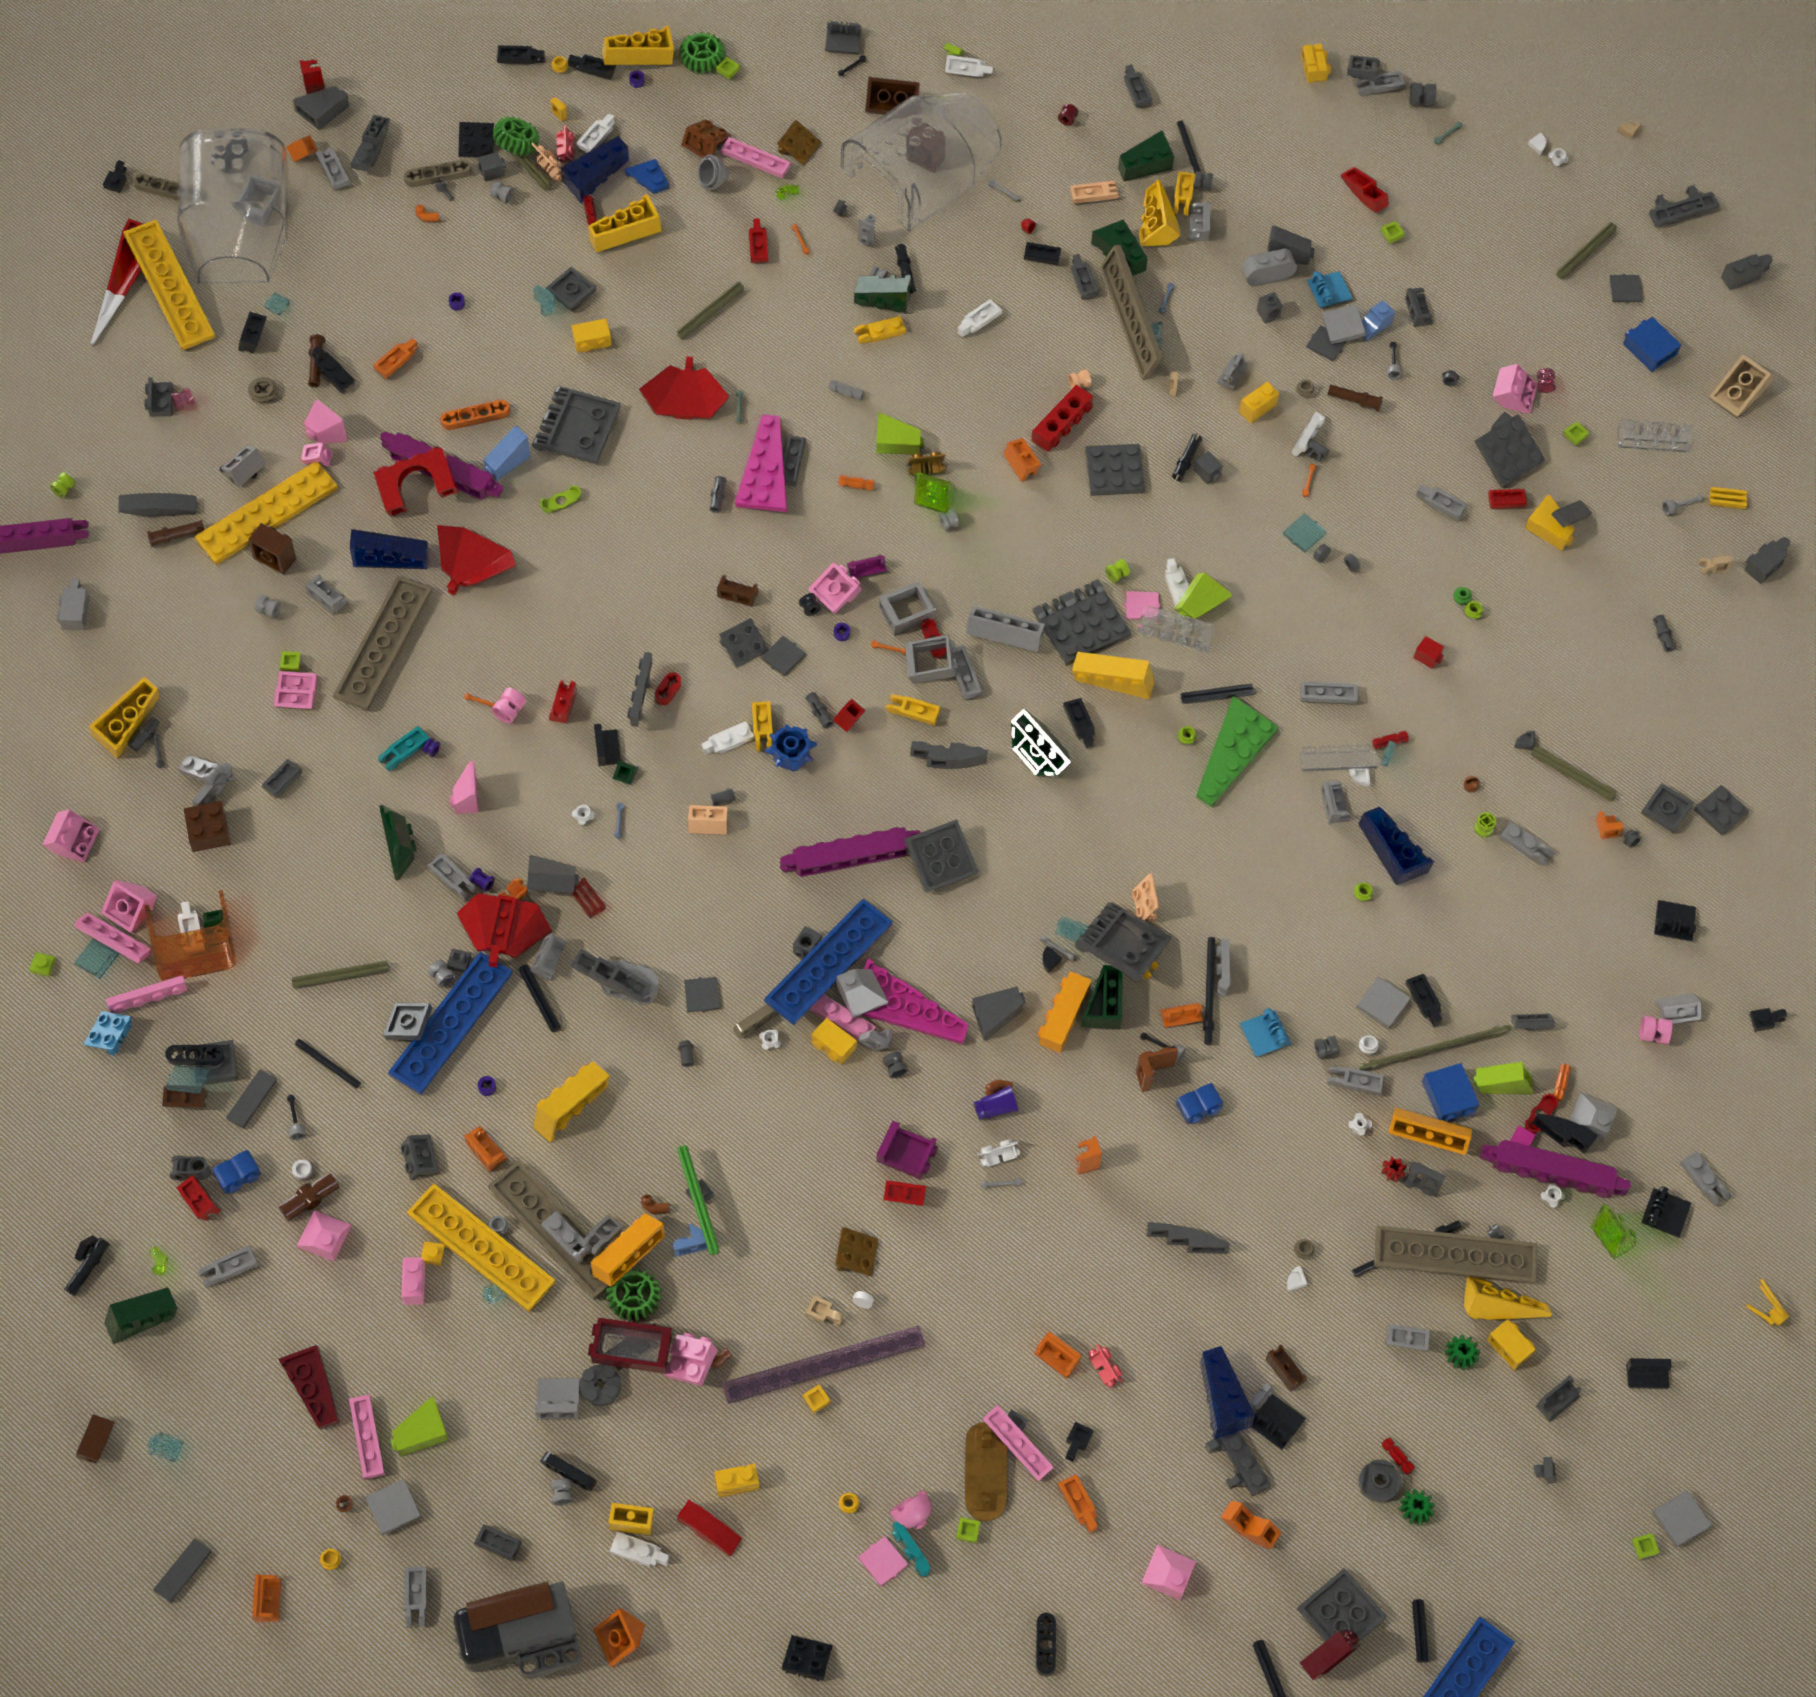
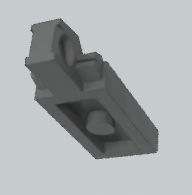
M1132 64L1125 66L1126 75L1124 80L1135 107L1152 104V97L1142 74L1136 73Z
M1080 254L1073 255L1071 272L1081 299L1098 296L1099 291L1089 264L1082 262Z

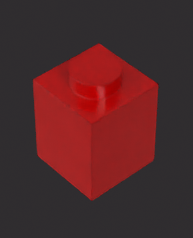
M1425 636L1416 648L1413 658L1433 669L1436 663L1440 664L1445 656L1442 654L1444 646Z
M851 698L833 721L844 731L848 732L864 714L865 710Z

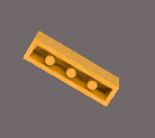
M1071 971L1068 977H1063L1060 984L1062 990L1060 994L1056 993L1052 1002L1055 1005L1052 1010H1048L1045 1017L1047 1022L1045 1026L1041 1025L1037 1035L1040 1037L1039 1045L1061 1053L1090 990L1091 979Z
M1395 1107L1388 1133L1466 1155L1472 1129Z
M644 1213L626 1231H623L613 1243H610L601 1254L593 1259L591 1262L593 1276L612 1287L665 1238L664 1224Z

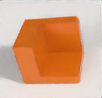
M311 135L286 146L294 162L318 151Z
M1599 811L1596 823L1601 839L1620 837L1623 831L1622 821L1616 822L1614 815L1605 816L1603 811Z

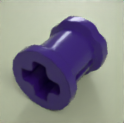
M476 868L472 872L469 881L476 883L482 887L484 892H487L493 886L495 878L483 873L481 868Z

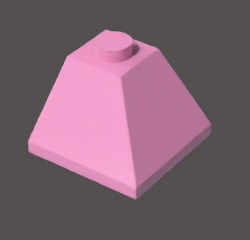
M316 400L304 422L307 437L311 440L314 439L318 443L346 442L347 436L343 419L319 400Z
M474 761L469 762L453 788V796H450V806L454 807L455 814L478 812L477 776Z
M114 880L101 914L128 932L133 933L151 913L157 895L141 885Z
M314 1210L297 1247L335 1261L351 1228V1224Z
M1157 1545L1141 1584L1181 1600L1196 1561Z

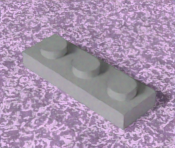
M965 646L956 647V652H953L954 658L956 657L958 662V669H955V678L963 699L966 700L982 695L981 687Z
M1301 682V701L1357 704V684Z

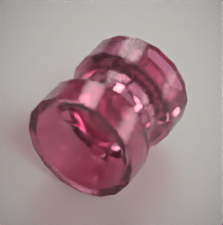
M1550 368L1540 369L1537 372V379L1539 380L1538 390L1543 393L1554 391L1556 388L1554 381L1555 371Z
M188 387L184 388L182 392L171 394L178 411L184 409L186 405L191 406L195 404L194 397Z

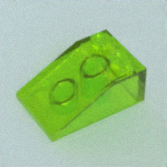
M916 472L914 505L947 513L955 499L956 487L953 483Z
M1606 1203L1602 1205L1591 1225V1229L1612 1258L1616 1259L1633 1249L1637 1243L1635 1233L1628 1229L1620 1213H1617L1614 1208Z

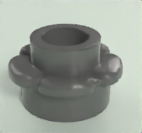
M838 200L833 210L837 216L844 214L847 208L845 200Z
M1448 370L1442 374L1443 383L1447 386L1456 385L1457 380L1460 378L1454 370Z
M1628 831L1624 835L1623 843L1629 847H1634L1642 839L1639 835L1640 832Z
M1497 1224L1488 1226L1490 1230L1487 1233L1490 1238H1505Z

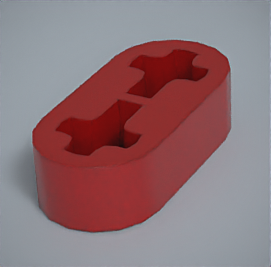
M671 672L664 677L655 691V701L657 704L664 706L672 701L681 687V677L679 674ZM676 680V683L673 682L670 686V681ZM666 692V697L660 698V695L663 696Z

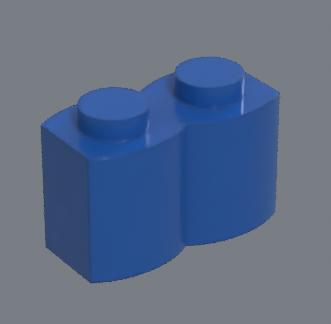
M1209 1083L1195 1091L1177 1098L1176 1105L1187 1124H1196L1202 1121L1206 1115L1214 1116L1218 1114L1223 1106V1101L1214 1085Z
M249 1150L235 1155L230 1160L212 1169L225 1194L237 1192L241 1188L240 1186L245 1183L255 1182L261 1175Z

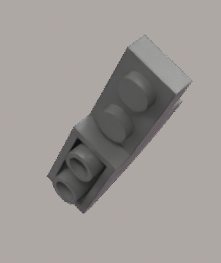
M373 115L362 135V143L351 161L352 169L368 172L370 166L374 167L386 138L390 118Z
M912 741L910 756L926 759L927 767L940 769H961L986 763L988 750L982 747H971L963 743L952 742L950 748H945L942 745L935 746L923 741Z

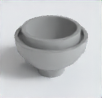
M715 155L705 156L698 167L699 182L706 190L719 188L724 181L728 180L730 171L724 162Z

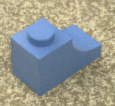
M1384 300L1372 307L1367 316L1362 320L1366 335L1362 338L1366 342L1393 322L1395 311Z

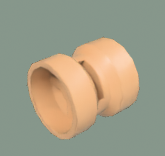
M1087 369L1081 370L1078 374L1071 373L1068 375L1071 389L1075 385L1087 388L1092 384Z

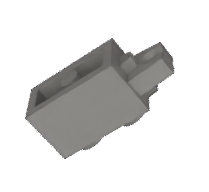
M72 578L70 588H64L63 595L59 597L61 609L57 612V622H60L62 630H85L89 596L87 590L81 588L80 579Z

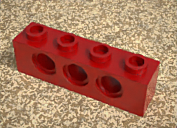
M1075 385L1032 430L1031 441L1047 452L1057 447L1060 439L1070 433L1073 425H1077L1081 421L1082 416L1091 411L1093 395Z

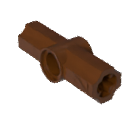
M329 1172L314 1183H307L301 1186L294 1196L278 1207L283 1216L290 1221L306 1209L312 1210L316 1208L324 1197L340 1187Z

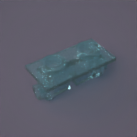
M1062 916L1057 923L1055 934L1076 942L1085 933L1088 926Z

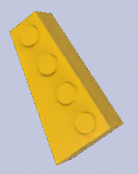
M664 26L661 30H656V28L649 29V32L645 33L637 31L629 36L620 34L604 37L602 49L604 65H672L674 54L669 26Z
M648 194L643 195L642 199L637 202L634 200L629 203V206L625 209L616 210L614 215L610 217L605 216L589 225L590 243L597 253L661 232L660 216Z
M1077 652L1072 668L1075 681L1150 700L1155 683L1150 662L1146 660Z
M144 676L89 725L91 736L116 759H119L160 698L158 688Z
M594 1061L588 1065H583L574 1077L570 1076L564 1085L560 1088H555L547 1099L539 1101L536 1106L537 1110L533 1128L549 1142L555 1139L554 1133L559 1128L563 1131L568 1126L567 1123L573 1115L577 1117L582 1112L586 1102L590 1104L608 1087L610 1075Z

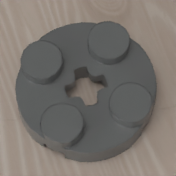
M599 1364L583 1371L580 1379L581 1395L594 1406L610 1405L621 1392L619 1374L610 1365ZM598 1381L606 1383V1385L603 1386V1390H599L598 1387H595V1384H598Z
M1378 1459L1371 1461V1463L1363 1467L1359 1475L1361 1493L1375 1502L1391 1501L1401 1487L1400 1473L1397 1472L1392 1463L1386 1460ZM1381 1476L1386 1484L1379 1486L1374 1479Z

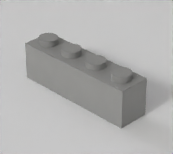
M973 606L968 618L966 634L1038 652L1043 640L1045 624Z

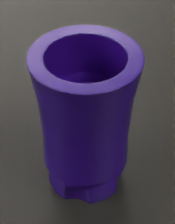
M1010 1085L973 1102L979 1120L1019 1112Z

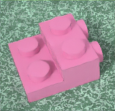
M833 562L809 587V590L836 614L847 601L850 603L862 589L859 587L861 582L854 576L850 578L847 575L849 571L841 564L837 566Z
M684 1332L683 1335L677 1334L669 1351L672 1358L664 1375L669 1379L702 1386L718 1349L712 1344L713 1341L707 1337L702 1336L699 1340L687 1332Z

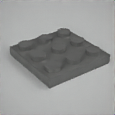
M1519 414L1474 440L1500 487H1504L1546 461Z
M1140 444L1086 446L1090 496L1141 494L1145 492Z
M957 819L904 839L925 893L979 873Z
M1345 1568L1297 1608V1611L1325 1642L1335 1633L1344 1629L1354 1631L1359 1641H1361L1387 1618V1615Z

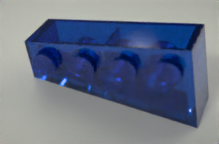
M1381 807L1363 813L1358 825L1396 886L1427 874L1430 871L1434 861L1430 857L1427 858L1418 845L1415 846L1409 839V835L1405 831L1402 832L1396 826L1397 823Z
M1219 1346L1203 1351L1200 1366L1204 1387L1206 1388V1399L1209 1405L1214 1439L1251 1428L1255 1414L1223 1347Z

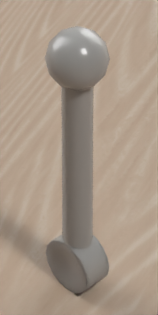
M994 180L989 181V187L997 188L1011 196L1014 201L1019 200L1018 194H1012L998 186Z
M1042 936L1040 938L1041 942L1045 944L1047 943L1051 947L1063 953L1068 957L1070 961L1075 960V954L1068 953L1056 944L1049 941L1048 938L1045 936Z
M1016 1178L1014 1181L989 1183L982 1181L980 1186L983 1189L989 1186L1015 1185L1019 1187L1022 1184V1180Z

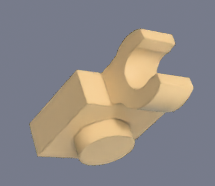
M1719 555L1713 558L1712 561L1707 558H1700L1697 564L1706 566L1701 568L1700 573H1707L1709 571L1711 573L1729 571L1733 559L1731 555Z
M815 1295L805 1312L806 1316L821 1323H825L826 1319H829L832 1323L840 1326L843 1321V1314L832 1310L833 1303Z

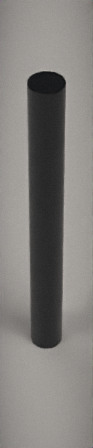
M1180 120L1177 122V126L1196 175V171L1201 172L1184 122Z
M301 1039L295 1042L298 1048L356 1089L360 1086L361 1082L307 1043Z

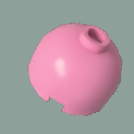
M925 1490L916 1493V1497H909L889 1511L892 1519L904 1525L907 1529L915 1527L918 1530L926 1525V1519L932 1511V1504Z

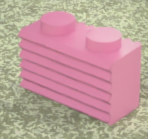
M421 1257L403 1258L402 1300L405 1305H422L424 1303L426 1267Z

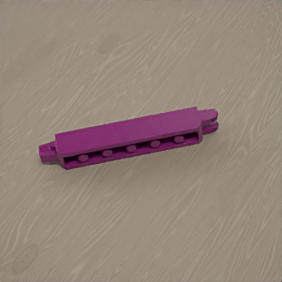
M383 432L380 437L382 447L390 451L391 459L396 462L410 459L418 453H427L432 449L425 442H419L412 439L411 436L399 432L396 435ZM447 454L459 491L479 500L485 499L487 495L496 498L500 497L504 490L503 486L493 480V475L490 472L478 469L471 463H465L456 456ZM422 470L418 471L432 478V475L429 472Z
M72 518L0 526V554L72 546L76 544V540L89 538V532L81 530L87 529L89 522L87 520L73 521Z
M893 827L887 831H874L867 835L858 834L852 838H838L832 842H818L807 847L799 846L793 849L792 854L780 857V869L784 873L796 871L798 876L805 877L905 857L909 852L904 839L921 832L920 830L906 831L905 827Z
M1507 1140L1501 1141L1498 1146L1483 1145L1480 1153V1159L1493 1163V1168L1500 1172L1515 1173L1523 1178H1535L1542 1183H1555L1559 1187L1574 1188L1582 1193H1594L1601 1198L1611 1197L1612 1194L1624 1196L1631 1187L1629 1180L1617 1177L1618 1172L1614 1167Z

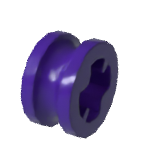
M636 70L630 73L629 82L632 87L640 88L644 85L645 76L643 72Z
M455 292L449 296V306L452 310L458 311L464 308L465 301L461 293Z
M846 623L836 624L834 627V638L842 642L848 640L850 637L849 625Z
M430 738L426 742L423 752L425 754L429 753V756L434 757L438 753L441 743L435 742V739Z
M484 1076L479 1079L478 1090L480 1094L490 1096L495 1093L496 1083L492 1077ZM484 1083H486L487 1085L490 1084V1087H491V1088H490V1089H487L486 1087L484 1088L483 1084H484Z

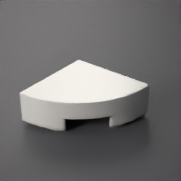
M1540 132L1528 142V146L1539 155L1543 153L1546 140Z
M1369 767L1349 768L1350 776L1356 783L1370 787Z
M1301 1266L1296 1267L1290 1273L1287 1280L1288 1292L1307 1286L1308 1283Z

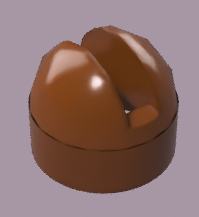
M1475 776L1467 777L1463 784L1464 789L1468 792L1477 791L1479 787L1478 778Z
M342 1495L336 1500V1507L341 1512H348L353 1507V1500L347 1495ZM350 1501V1505L343 1507L339 1505L340 1503Z

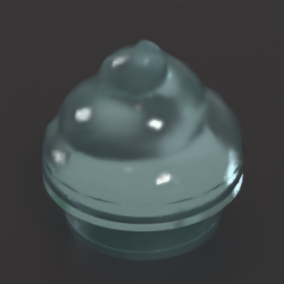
M495 1284L485 1285L483 1289V1301L491 1305L500 1301L505 1296L504 1292Z

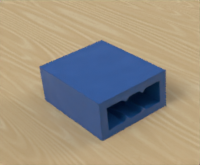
M1653 317L1643 320L1635 329L1631 328L1628 330L1623 343L1651 372L1677 356L1681 344Z
M1462 1063L1424 1075L1422 1083L1439 1120L1451 1123L1459 1117H1470L1476 1113L1479 1102Z

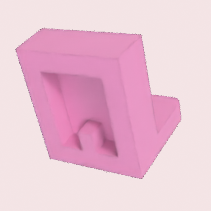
M323 442L304 445L301 461L304 464L321 462L325 467H328L332 458V451Z

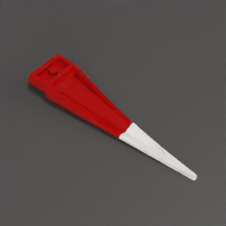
M128 218L122 230L107 290L91 340L92 346L142 271L123 232L144 223Z

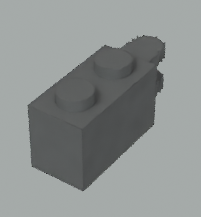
M1753 254L1726 264L1721 278L1729 290L1759 280L1762 273L1769 270L1770 263L1773 261L1772 256L1765 254L1758 257L1757 254Z

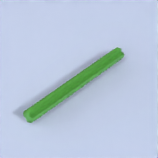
M680 1146L677 1148L678 1155L709 1254L711 1256L719 1254L718 1242L688 1146Z

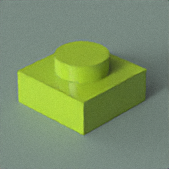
M946 42L944 49L948 52L947 55L963 57L965 53L961 48Z
M727 56L716 67V72L729 80L740 70V64Z
M1397 221L1384 225L1380 229V232L1389 244L1404 238L1405 235Z
M1576 421L1564 430L1563 435L1576 446L1588 437L1589 432Z
M282 651L280 671L299 672L301 652Z
M36 952L29 970L31 973L49 977L56 959L54 956Z
M960 1517L956 1540L976 1544L981 1521Z
M1653 1533L1635 1537L1631 1540L1638 1560L1656 1556L1660 1553Z

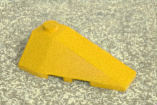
M1158 179L1145 190L1143 203L1145 213L1141 215L1143 225L1139 228V238L1142 246L1169 245L1180 236L1178 221L1162 182Z
M1469 1276L1466 1278L1464 1308L1468 1316L1473 1319L1495 1320L1551 1317L1552 1312L1548 1304L1526 1295L1518 1297L1508 1288H1504L1502 1291L1492 1287L1493 1283L1484 1279Z

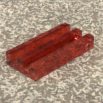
M585 878L578 882V886H574V893L571 894L589 918L606 909L605 904ZM582 886H584L587 889V891L599 905V908H597V906L594 904V902L591 900V898L588 896V894L585 892ZM577 889L580 891V893L592 907V909L594 910L593 912L589 910V908L577 894Z

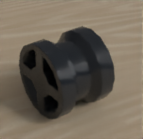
M808 593L799 600V605L804 608L806 616H812L822 608L820 602L816 601L814 593Z

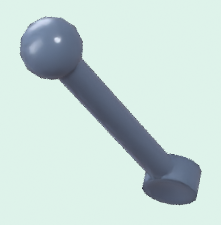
M1173 283L1167 285L1168 291L1162 306L1159 308L1161 313L1166 311L1165 306L1170 292L1174 290Z
M623 803L617 804V829L614 833L617 839L622 836L620 828L622 810H624Z

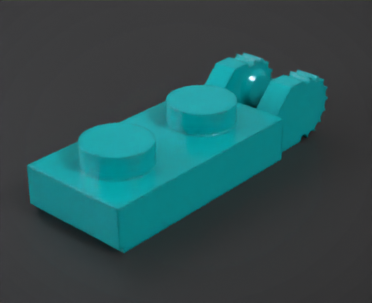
M417 726L390 745L386 751L381 753L378 760L380 763H384L393 754L395 757L385 766L388 771L393 770L399 763H402L424 747L430 738Z
M895 1522L892 1526V1536L897 1543L901 1542L905 1547L903 1551L909 1560H914L916 1563L915 1570L918 1575L922 1577L929 1575L930 1565L904 1525Z

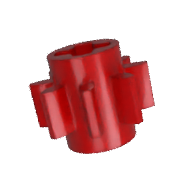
M1391 1156L1389 1162H1383L1382 1166L1384 1169H1382L1381 1174L1386 1175V1181L1394 1180L1397 1183L1399 1177H1405L1406 1174L1403 1171L1406 1170L1407 1165L1402 1164L1401 1158L1394 1159Z

